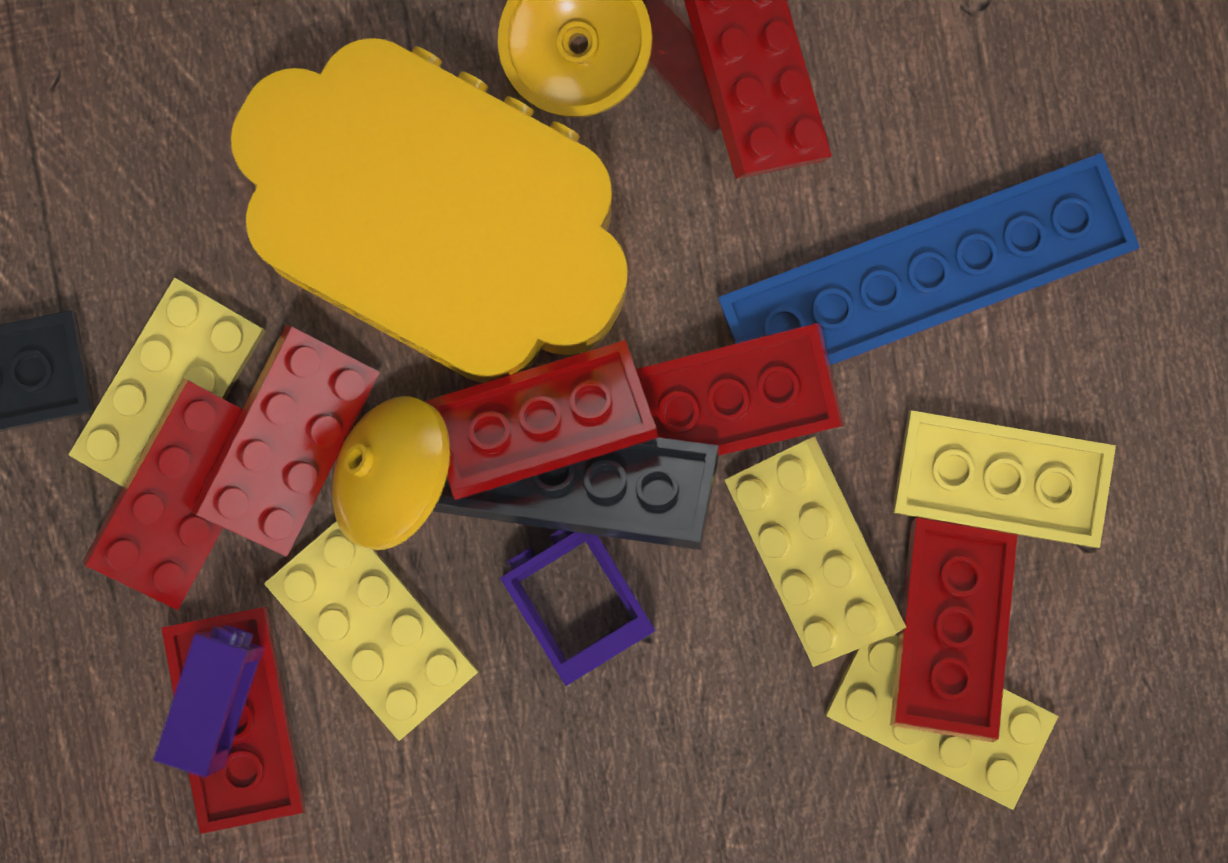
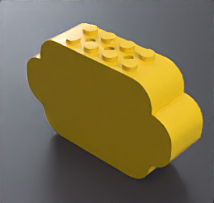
M361 39L345 45L329 59L321 74L306 69L290 68L279 70L263 78L251 90L234 120L231 131V148L238 167L257 187L249 201L246 213V229L249 240L257 254L282 277L465 378L481 384L528 370L535 362L541 349L556 355H576L594 348L607 336L625 302L628 275L627 263L620 245L607 232L611 219L612 190L610 177L599 157L590 149L578 143L580 136L575 131L556 121H552L550 127L532 118L534 111L529 106L513 97L506 96L504 102L491 96L486 93L488 86L469 73L460 71L458 77L443 70L440 68L442 61L423 48L415 46L412 52L393 42L383 39Z

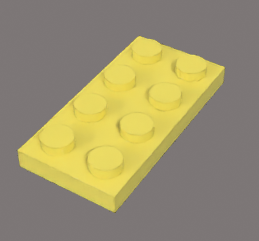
M174 277L68 455L124 487L183 378L226 399L266 331Z
M911 410L908 412L892 513L1100 548L1116 445Z
M815 436L724 480L813 667L894 635L906 628Z
M337 521L264 583L398 741L404 738L479 672L375 550L351 542L343 534Z
M894 634L857 649L824 715L1014 810L1059 716L1003 689L999 740L995 742L890 726L899 636Z

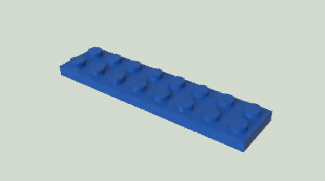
M1099 153L718 297L717 301L734 344L819 323L829 363L832 366L1136 251L1140 246L1103 153Z

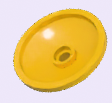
M508 0L499 22L498 52L508 80L529 103L557 116L588 117L616 106L631 94L639 84L651 57L652 26L648 11L642 0ZM582 36L587 38L588 47L583 53L577 54L571 51V43L576 37Z
M411 396L389 399L366 413L345 439L333 471L331 496L338 526L343 534L356 545L371 550H385L399 545L411 537L423 525L437 504L448 473L450 443L444 420L433 406Z

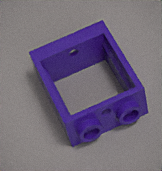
M558 530L549 536L554 545L537 556L533 549L529 548L507 561L505 565L509 573L500 579L561 680L567 686L655 632V629L599 537L592 534ZM586 542L633 619L567 659L520 582Z
M223 625L222 628L213 626L212 632L194 635L153 761L202 777H207L225 768L264 650L263 646L251 643L254 634L239 628Z

